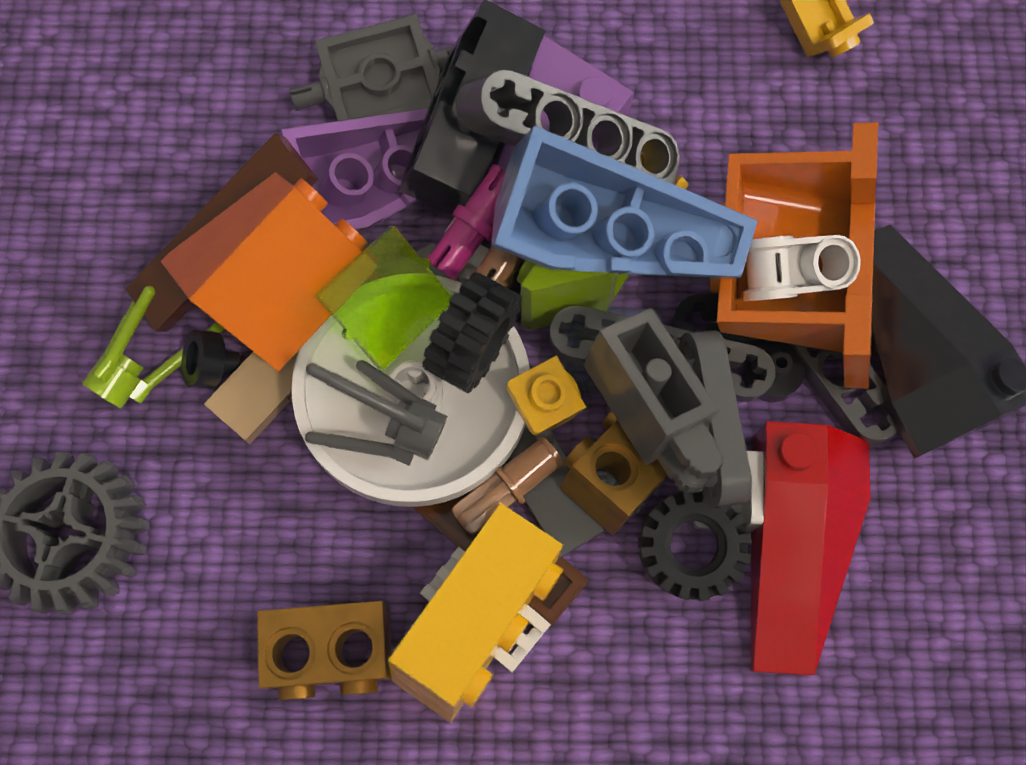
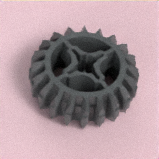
M56 452L52 464L42 457L32 458L31 475L19 469L10 471L15 486L11 491L0 488V501H2L0 504V589L5 591L11 589L8 599L12 603L25 606L30 602V608H32L33 612L48 614L55 608L58 614L72 615L75 613L78 603L82 608L86 609L98 607L99 591L109 596L119 594V584L115 579L117 574L130 578L137 575L135 567L126 562L131 553L144 555L147 552L146 545L134 541L135 534L144 533L151 527L147 520L133 517L145 508L146 503L142 497L130 495L136 486L135 482L126 475L118 477L119 468L109 461L101 462L98 465L97 458L89 453H80L75 460L74 456L67 452ZM94 492L104 507L106 531H100L94 525L93 512L95 505L90 503ZM55 495L49 507L44 511L36 513L48 499ZM63 526H68L73 530L86 534V536L81 538L70 535L65 540L59 538L56 534L47 532L46 529L62 530ZM27 534H30L36 543L34 562L39 564L37 571L28 555ZM98 551L86 567L76 574L67 577L68 572H75L80 558L86 553Z

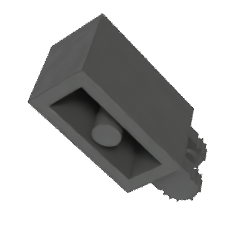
M650 308L601 329L583 366L645 465L658 460L668 477L675 481L673 485H677L678 490H683L685 494L687 492L699 493L704 488V484L712 479L716 471L724 464L722 462L724 456L720 453L721 449L716 448L717 443L707 429L708 424L718 413L719 409L653 309Z

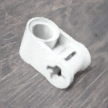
M840 235L794 239L793 236L752 239L746 259L748 289L742 292L743 301L797 297L799 293L839 290L848 287L855 281L860 271L861 259L859 251L853 241ZM819 255L823 262L822 272H820L818 266Z

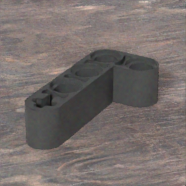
M500 70L468 81L461 87L457 95L456 110L459 119L466 128L475 133L515 147L534 125L543 129L541 124V112L543 110L549 119V132L671 184L675 182L680 156L678 145L672 135L657 127L509 70ZM514 106L513 109L497 112L498 107L505 109ZM593 131L595 132L598 140L597 150L593 147L592 143ZM641 151L644 156V165H642L640 159Z

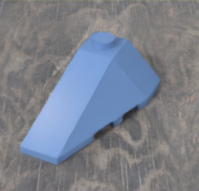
M534 125L513 149L495 202L491 246L550 270L737 279L742 276L758 220Z

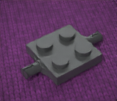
M417 14L315 40L321 61L320 81L289 88L295 110L298 111V109L327 102L328 107L336 115L337 120L343 121L428 109L441 75L440 72L453 46L434 50L433 45L423 34Z

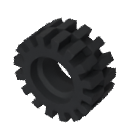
M479 272L472 273L469 280L465 279L462 282L459 293L455 292L449 300L450 306L447 311L443 310L438 319L440 323L432 331L429 338L432 342L425 349L423 356L426 358L422 362V367L463 392L470 393L473 388L475 389L479 385L481 378L485 377L489 372L491 363L496 361L500 354L501 346L506 343L509 337V330L515 325L517 320L515 316L521 309L522 296Z
M682 491L668 496L652 508L641 525L642 530L640 536H638V547H640L642 566L656 585L678 598L705 601L711 600L710 598L716 595H724L730 591L729 587L733 583L740 582L745 575L742 573L745 564H750L752 554L748 553V543H752L750 532H746L743 525L746 522L743 515L736 513L731 507L732 505L710 506L702 491L699 493L687 492L686 494ZM688 521H697L708 526L714 533L717 542L714 558L709 564L699 569L683 567L675 560L671 552L670 543L674 531L681 524Z

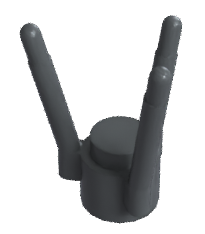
M359 360L356 363V368L374 383L401 402L398 405L317 364L309 363L306 366L308 375L391 417L385 436L395 440L394 444L311 431L305 435L306 442L335 449L389 457L410 466L414 455L427 461L429 460L448 418L447 415L435 411L436 404L416 396L365 360Z

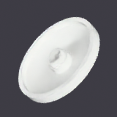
M417 273L397 274L367 282L358 286L300 348L292 377V404L299 431L307 447L322 468L338 483L353 493L372 501L394 506L418 507L446 502L474 490L495 474V470L499 467L501 468L517 446L526 424L508 394L506 384L510 379L530 370V365L523 342L514 326L509 330V337L506 343L501 346L500 354L496 361L491 363L489 372L485 377L481 378L479 385L475 389L473 388L470 393L463 392L422 367V362L426 358L423 356L425 349L432 342L429 340L431 333L438 327L440 323L438 319L443 310L447 311L450 306L449 300L455 292L459 293L461 282H455L453 279L442 276ZM359 360H365L416 396L436 404L435 411L447 415L448 418L429 460L427 461L414 455L410 466L389 457L335 449L306 442L305 435L311 431L394 444L395 442L394 439L385 436L391 417L308 375L306 366L309 363L317 364L398 405L401 402L374 383L356 368V363Z

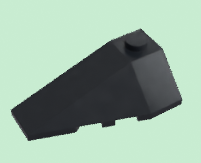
M891 225L874 230L871 317L874 334L871 336L870 350L872 356H880L887 383L880 388L885 408L914 459L1025 407L1026 366L1014 346Z

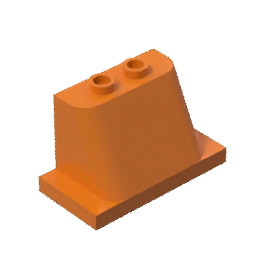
M878 122L853 123L852 151L729 154L725 203H718L758 220L753 239L793 236L794 239L840 235L853 241L861 259L860 271L855 281L848 287L839 290L799 293L797 297L743 301L742 292L748 289L746 263L740 278H710L711 292L719 293L717 324L721 333L842 352L844 359V388L868 389ZM819 255L818 266L820 272H822L823 262Z

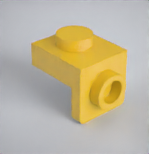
M780 0L807 57L828 51L832 58L848 51L861 42L857 34L874 23L870 13L854 18L846 0Z
M557 355L510 379L506 384L508 394L533 435H538L547 429L553 431L569 422L586 408L575 380L564 369Z

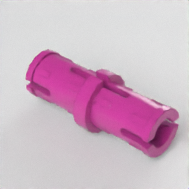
M496 164L490 167L489 173L466 205L458 204L452 213L456 219L431 254L425 258L428 263L442 273H445L446 276L455 282L483 240L490 241L492 239L495 202L505 173H502L503 169Z

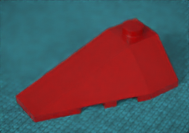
M766 421L751 437V451H761L764 454L763 525L751 532V672L815 675L871 499L869 443L860 437L825 424Z

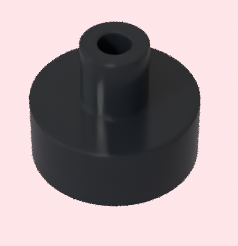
M192 330L187 336L182 353V376L184 383L188 387L216 388L223 373L232 374L240 366L239 352L225 350L224 339L219 332Z
M768 342L762 344L758 348L763 349L772 358L775 365V379L772 387L758 399L766 402L786 400L801 386L804 380V362L796 350L785 343ZM748 360L743 371L747 388L754 380H760V375L752 372V362Z

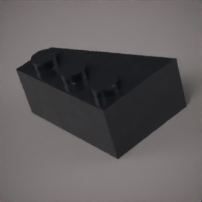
M488 0L482 1L446 58L397 191L452 215L458 204L466 205L489 173L488 169L492 159L497 157L504 143L475 133L464 126L456 110L457 95L461 87L468 81L500 70L514 71L527 76L546 30ZM514 106L505 109L498 107L497 112L513 109Z

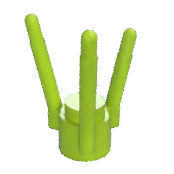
M147 286L143 289L136 303L132 301L104 354H102L81 382L91 391L122 409L130 397L142 404L156 385L182 365L183 348L141 380L138 376L144 367L123 354L155 295V289L152 286ZM215 322L205 331L221 333L225 328L218 322Z

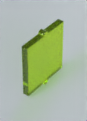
M390 226L315 295L343 328L342 337L346 340H353L372 363L382 371L441 315L443 310L445 311L450 306L449 300L452 296L429 269L431 266L430 260L428 258H420L395 226Z

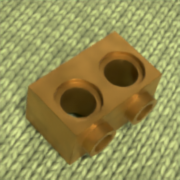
M611 410L601 423L607 431L596 442L586 436L565 459L564 463L570 468V471L561 484L560 489L610 534L614 535L668 475L658 460L645 465ZM602 469L613 474L618 481V486H612L603 482L598 477L596 470Z
M373 601L257 611L258 688H277L278 700L315 698V685L340 683V695L378 692L377 680L391 679L388 662L391 657L389 605L385 602ZM365 632L372 641V654L364 665L353 668L343 658V644L351 634ZM295 637H302L309 646V659L301 670L291 672L283 664L282 651L288 641Z

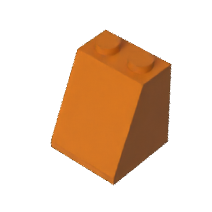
M276 172L170 251L161 260V263L189 300L278 372L377 267L361 251L368 242L349 223L341 218L334 225L321 213L328 205V202L302 178L292 185Z

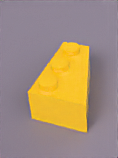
M500 503L389 658L391 681L449 723H452L464 703L472 708L494 675L487 670V667L499 648L509 653L528 625L529 620L523 617L522 614L534 595L544 601L561 576L564 569L555 563L563 544Z

